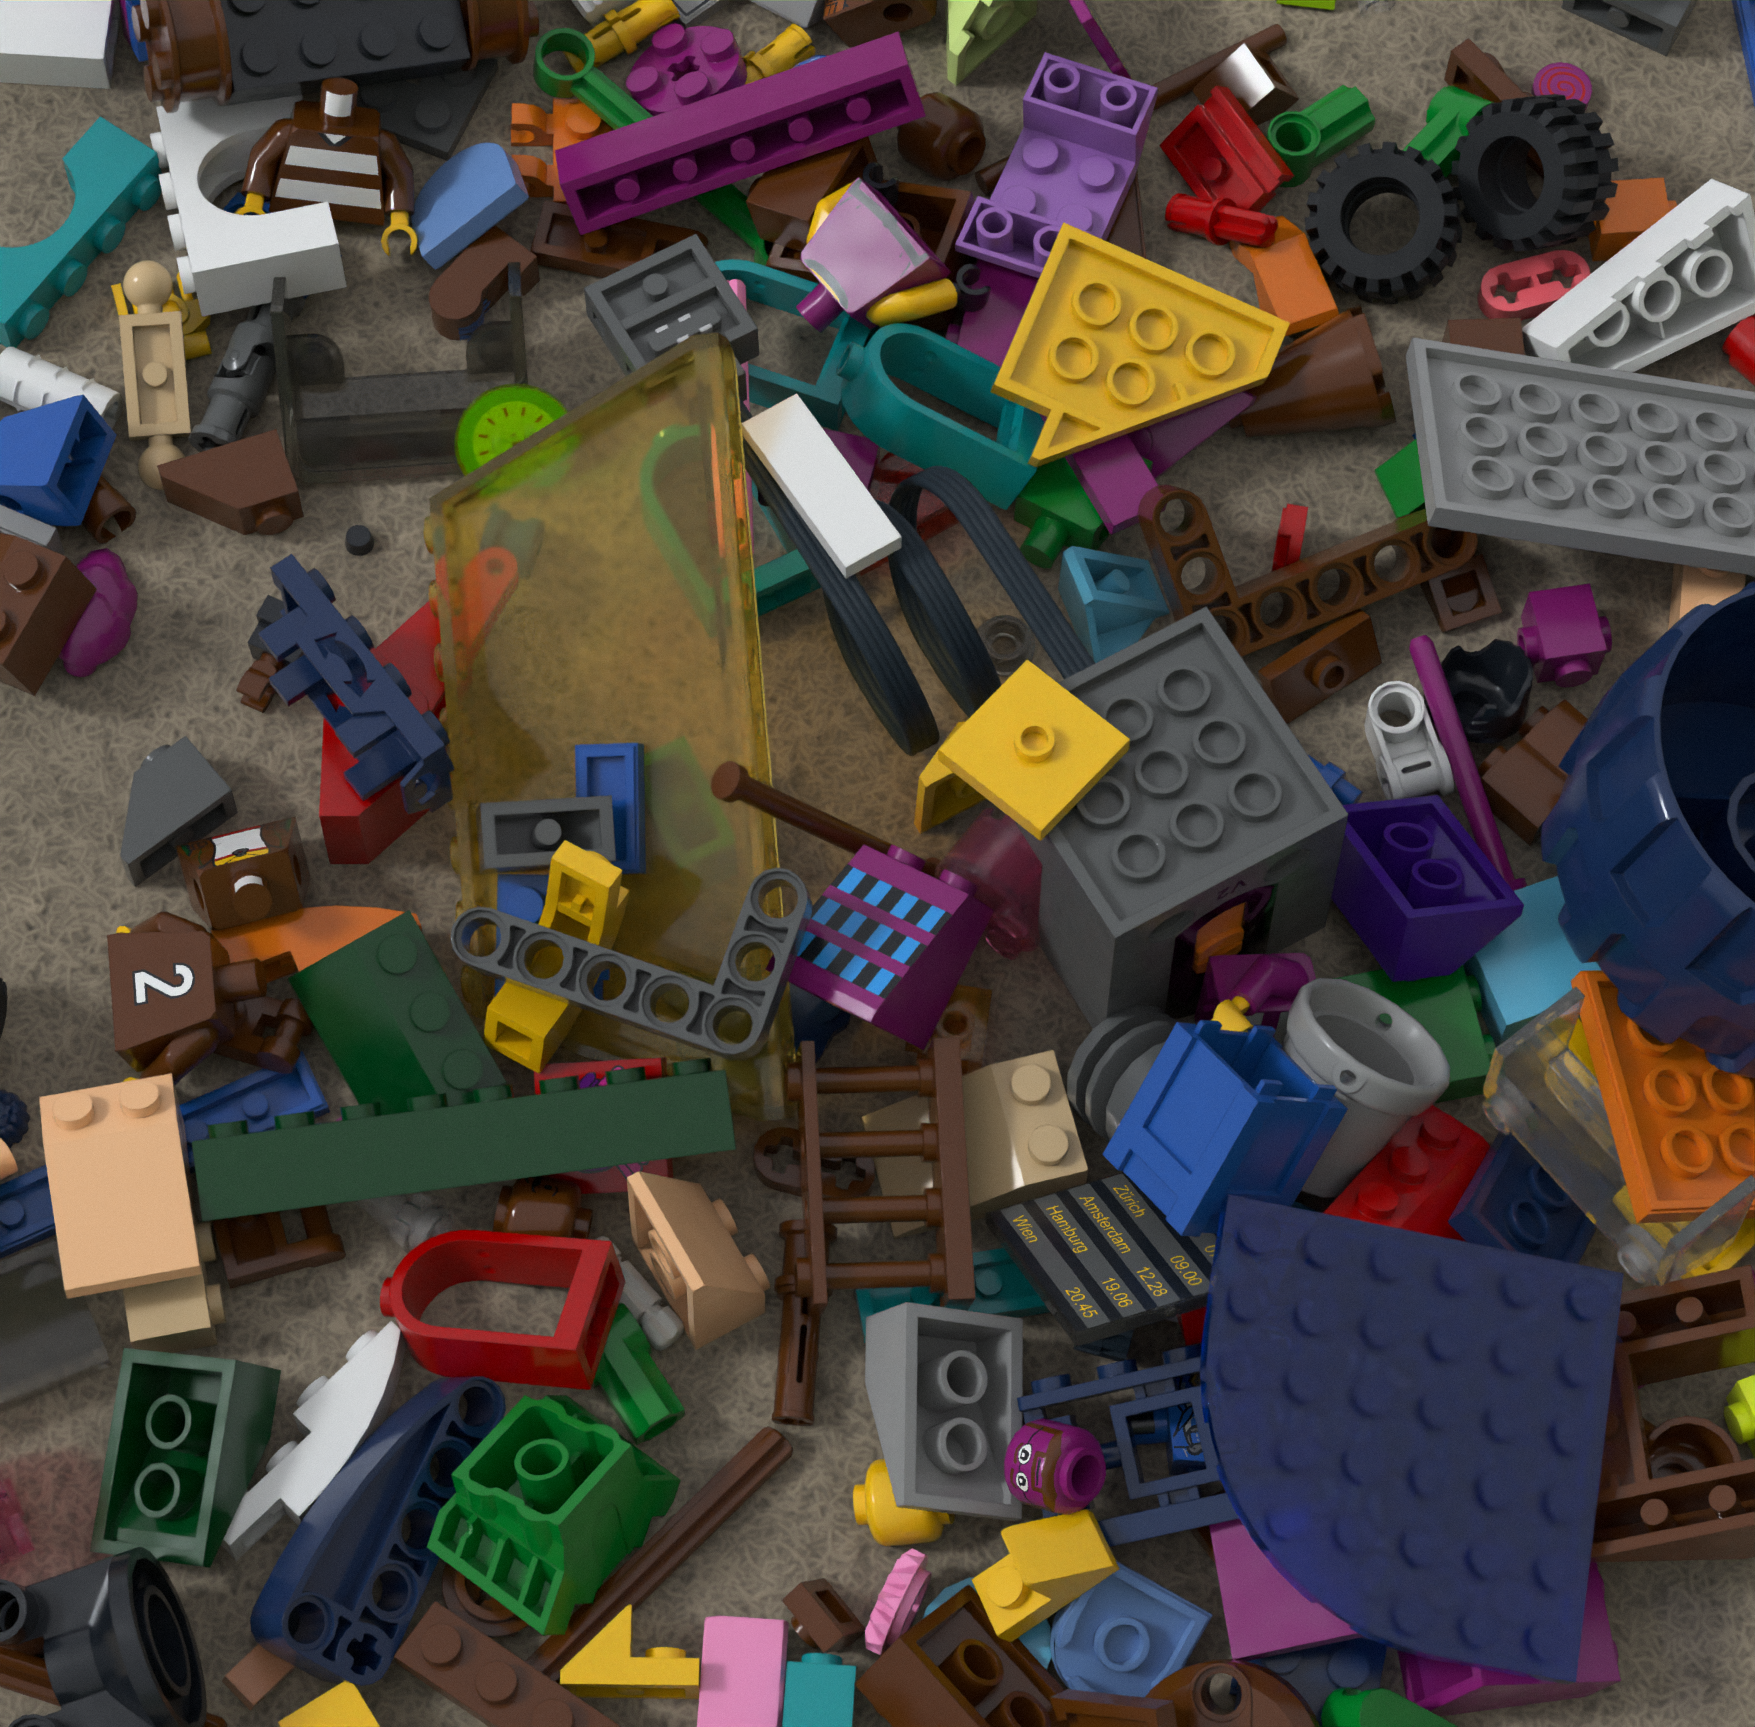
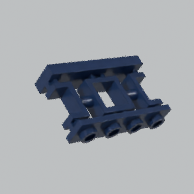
M1268 1329L1228 1337L1230 1350L1204 1356L1202 1344H1196L1162 1352L1164 1365L1138 1371L1136 1359L1098 1366L1096 1370L1099 1380L1072 1385L1070 1373L1030 1382L1033 1394L1017 1398L1019 1412H1023L1026 1424L1041 1418L1048 1419L1045 1409L1048 1407L1134 1389L1136 1400L1109 1406L1116 1440L1100 1443V1446L1104 1453L1106 1470L1123 1467L1130 1500L1157 1495L1160 1507L1097 1521L1109 1547L1323 1500L1318 1474H1315L1311 1449L1310 1447H1303L1281 1453L1276 1452L1262 1387L1295 1380L1288 1358L1289 1350L1286 1340L1277 1339L1270 1341ZM1262 1359L1267 1361V1371L1242 1376L1249 1411L1213 1418L1205 1385L1182 1390L1178 1389L1176 1380L1178 1378ZM1192 1403L1206 1469L1145 1482L1130 1416ZM1075 1415L1049 1419L1077 1427ZM1255 1437L1263 1471L1288 1465L1291 1466L1293 1475L1291 1479L1205 1498L1202 1496L1200 1485L1227 1479L1219 1445ZM1094 1499L1083 1510L1095 1508ZM1042 1509L1044 1518L1062 1515Z

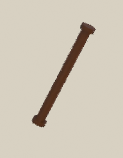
M734 761L722 763L712 777L711 791L716 798L727 803H733L737 800L854 855L863 845L885 855L891 846V843L750 777L747 769ZM938 858L923 859L926 863L921 872L939 879L944 869L951 872L950 866Z

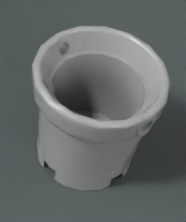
M1316 978L1300 988L1289 1010L1286 1025L1287 1034L1281 1045L1283 1046L1282 1050L1315 1082L1324 1085H1334L1337 1088L1334 1096L1348 1108L1301 1189L1303 1192L1327 1198L1338 1197L1387 1145L1411 1116H1418L1436 1102L1449 1086L1450 1065L1441 1046L1423 1025L1394 1002L1369 988L1342 979ZM1389 1014L1392 1018V1023H1384L1379 1015Z

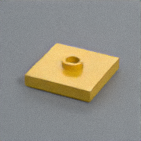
M1027 659L938 749V760L1041 841L1127 753L1130 739Z

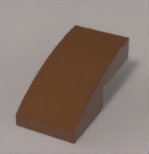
M1408 514V515L1399 517V518L1395 519L1394 521L1399 520V519H1401V518H1404V517H1406V516H1409V515H1411V514ZM1439 527L1434 530L1431 544L1436 554L1448 548L1452 540V530ZM1474 554L1461 567L1420 583L1442 633L1502 613L1483 554L1477 556Z

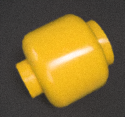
M884 1458L874 1460L867 1470L865 1484H857L853 1489V1507L857 1524L869 1525L874 1540L883 1546L935 1542L941 1537L945 1524H953L955 1520V1514L897 1507Z

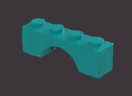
M101 116L62 158L70 188L75 194L73 209L65 223L55 233L40 242L23 247H0V344L6 348L10 346L16 348L24 338L28 340L36 338L45 328L49 320V310L63 294L70 297L81 288L87 277V267L101 251L105 254L112 252L119 245L125 234V224L139 209L147 211L153 207L162 193L158 175L162 174V171L159 167L157 152Z

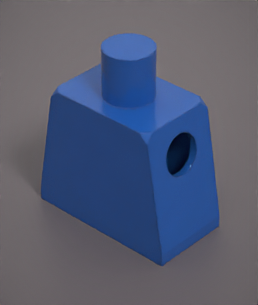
M84 395L73 396L4 417L0 421V505L50 526L81 525L117 436Z

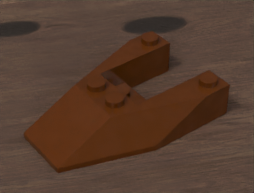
M1751 1264L1556 1306L1541 1317L1537 1315L1510 1330L1447 1405L1415 1384H1412L1367 1409L1381 1524L1385 1538L1471 1549H1516L1533 1556L1586 1562L1725 1560L1755 1557V1458L1653 1479L1638 1386L1755 1362V1272Z

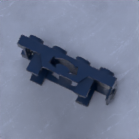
M293 554L270 567L273 582L281 591L284 609L280 611V619L258 633L259 639L278 662L299 648L304 653L303 656L269 678L270 684L288 707L304 696H308L309 700L335 731V735L354 759L356 758L359 761L343 773L344 778L362 801H365L401 776L404 777L400 782L404 809L408 814L429 809L433 813L451 801L453 793L450 773L454 771V765L446 753L445 747L450 744V739L440 721L429 710L422 715L408 699L412 696V692L402 674L392 663L382 667L370 652L374 645L367 631L353 615L346 619L342 617L332 604L336 601L330 585L317 569L313 568L306 572ZM335 693L346 707L339 705L336 712L327 695Z

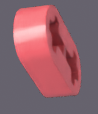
M1554 250L1498 265L1489 269L1483 276L1477 296L1479 308L1489 319L1521 318L1522 321L1537 317L1591 274L1589 265L1583 257L1569 250ZM1554 270H1560L1564 277L1574 276L1570 288H1564L1560 281L1549 282ZM1497 285H1504L1508 292L1519 291L1517 292L1515 302L1508 303L1504 296L1494 297Z

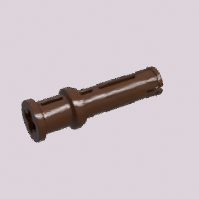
M803 1219L784 1221L779 1224V1237L785 1240L782 1275L775 1278L774 1291L777 1292V1298L783 1301L772 1422L784 1425L811 1426L815 1419L813 1410L819 1358L821 1316L808 1317L807 1297L796 1298L794 1260L795 1257H805ZM824 1224L826 1263H829L830 1244L837 1241L838 1228L832 1224ZM827 1290L828 1301L829 1297L833 1295V1290Z

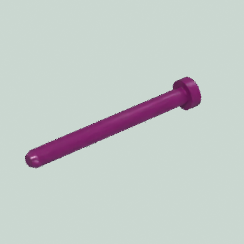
M1427 635L1416 637L1410 640L1409 651L1441 744L1448 757L1453 779L1474 840L1513 891L1528 886L1526 879H1515L1434 642Z

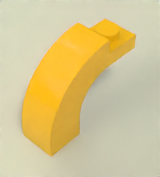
M564 840L551 858L546 900L538 925L611 950L623 920L630 890L620 885L623 870L612 865L601 854L594 851H585ZM553 946L539 950L532 959L531 968L533 975L536 978L546 979L557 974L563 966L564 957L562 950ZM599 973L598 976L596 977V979H595V981H594V986H595V984H596V982H597V980H598V978H599V976H600L601 973ZM505 982L487 1007L483 1041L491 1049L540 1074L568 1034L582 1009Z

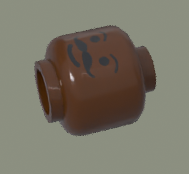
M546 1176L517 1179L513 1186L503 1185L495 1212L493 1232L589 1239L593 1210L582 1208L581 1189L574 1182Z

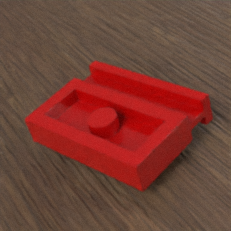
M1215 86L1210 91L1212 96L1203 105L1198 104L1159 146L1198 198L1215 201L1222 197L1230 198L1235 202L1237 208L1260 212L1276 195L1274 191L1284 181L1289 182L1294 177V174L1228 87Z

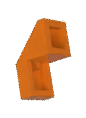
M1283 215L1275 217L1278 221V229L1275 232V242L1270 247L1263 248L1230 241L1229 245L1234 257L1254 275L1260 310L1290 322L1285 334L1286 337L1322 325L1339 315L1305 233Z

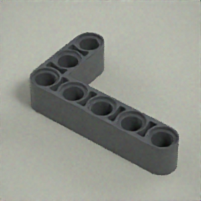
M773 868L765 870L755 877L748 889L714 986L487 907L471 908L459 915L452 926L450 939L457 956L469 967L481 974L727 1060L743 1061L751 1059L758 1054L767 1041L808 927L813 904L810 893L797 874L788 869ZM783 886L795 890L798 895L797 906L787 917L772 918L764 913V898L772 889ZM485 925L498 926L501 940L496 951L484 957L473 956L469 945L474 931ZM548 946L560 948L564 957L563 966L560 971L550 978H536L531 968L532 959L535 954ZM766 949L772 952L775 957V967L772 973L764 980L757 982L748 981L743 978L740 967L745 955L752 950ZM609 968L623 970L626 976V986L622 994L609 1001L597 999L593 986L598 974ZM674 989L686 992L689 998V1008L685 1016L672 1023L660 1021L655 1011L656 1003L660 996L666 991ZM735 1011L745 1012L750 1015L753 1025L752 1031L746 1040L735 1045L725 1044L719 1040L718 1026L724 1016Z

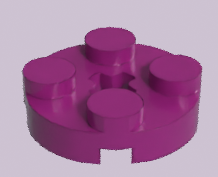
M675 23L663 26L654 33L652 45L637 59L625 83L632 99L652 116H656L743 86L747 79V68L742 58L741 49L730 30L713 26H694L684 29L682 25Z

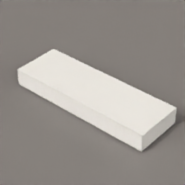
M797 393L742 423L743 437L846 579L901 548V535Z

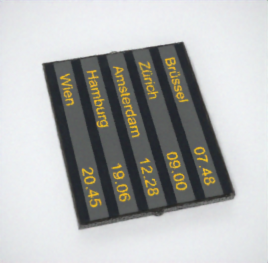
M1124 1172L985 1213L986 1225L1076 1347L1267 1288L1266 1276L1231 1234L1201 1233L1200 1237L1181 1236L1165 1220L1167 1216Z

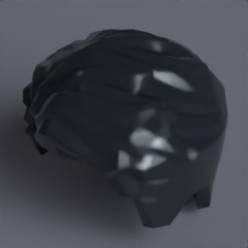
M1494 639L1483 649L1474 652L1464 651L1459 645L1451 648L1441 662V666L1467 741L1495 744L1516 734L1522 727L1528 713L1533 682L1532 662L1525 655V651L1520 646L1513 645L1511 641ZM1424 695L1423 699L1426 709L1428 711L1431 722L1434 723L1426 697Z

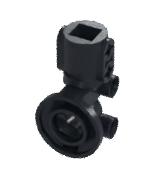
M136 1547L27 1586L0 1579V1645L40 1658L45 1657L48 1676L55 1696L61 1706V1710L45 1716L37 1714L23 1715L14 1720L8 1727H204L207 1713L206 1689L196 1641L172 1581L163 1566L150 1551L143 1547Z

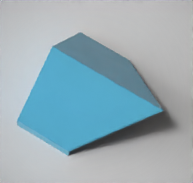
M1071 546L1063 552L1058 590L1078 638L1095 663L1138 642L1155 618L1170 613L1148 560Z

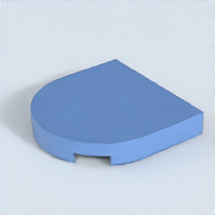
M490 142L480 143L462 150L446 161L430 177L420 191L414 204L415 213L411 216V222L417 234L421 255L435 270L441 268L528 200L529 195L517 163L500 145Z
M1116 1560L1119 1567L1118 1571L1057 1611L1050 1636L1051 1656L1059 1677L1069 1689L1145 1697L1164 1678L1184 1668L1213 1615Z

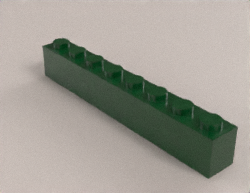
M711 1057L672 1062V1076L646 1079L645 1066L606 1071L607 1084L580 1088L579 1075L539 1080L541 1093L514 1097L513 1084L473 1089L474 1102L448 1106L447 1094L441 1093L406 1098L408 1111L382 1114L380 1102L340 1107L342 1120L315 1124L314 1111L274 1116L275 1129L249 1132L248 1120L207 1125L209 1138L192 1141L202 1221L735 1150L737 1145L726 1068L712 1070Z

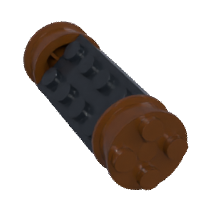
M140 0V5L132 6L134 33L138 42H146L150 64L145 65L143 69L146 93L150 102L160 101L167 113L177 112L180 102L213 98L218 106H227L321 92L323 81L329 78L348 79L357 84L358 87L452 74L456 73L459 69L470 71L476 67L478 60L505 56L511 64H519L526 58L529 38L539 35L537 8L533 1Z

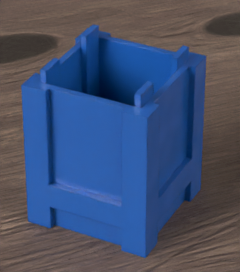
M1200 1020L1197 1025L1176 1022L1102 1155L1118 1171H1123L1167 1216L1165 1220L1181 1236L1200 1237L1201 1233L1250 1235L1255 1240H1272L1348 1108L1334 1096L1337 1091L1334 1085H1324L1315 1082L1282 1050L1283 1046L1273 1037L1276 1032L1273 1027L1254 1025L1248 1032L1220 1030L1222 1024L1219 1021Z

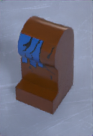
M496 225L470 244L435 280L430 288L429 304L434 328L440 335L450 340H464L477 334L484 325L485 313L511 287L525 296L540 281L537 256Z

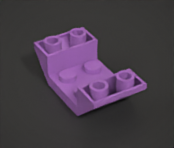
M1045 52L1023 98L1024 127L990 200L977 196L955 243V251L1039 278L1063 222L1106 241L1136 176L1158 88Z

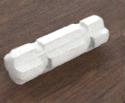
M600 1236L595 1239L610 1241L609 1238L605 1236ZM613 1244L626 1281L619 1303L625 1304L638 1324L640 1323L643 1326L641 1329L652 1346L662 1351L676 1342L683 1334V1321L669 1306L664 1308L661 1306L662 1303L660 1301L662 1298L628 1260L621 1261V1252Z

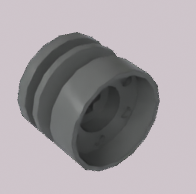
M1136 1005L1105 1019L1093 1028L1079 1046L1068 1071L1067 1097L1074 1113L1109 1142L1176 1022H1178L1157 1006Z

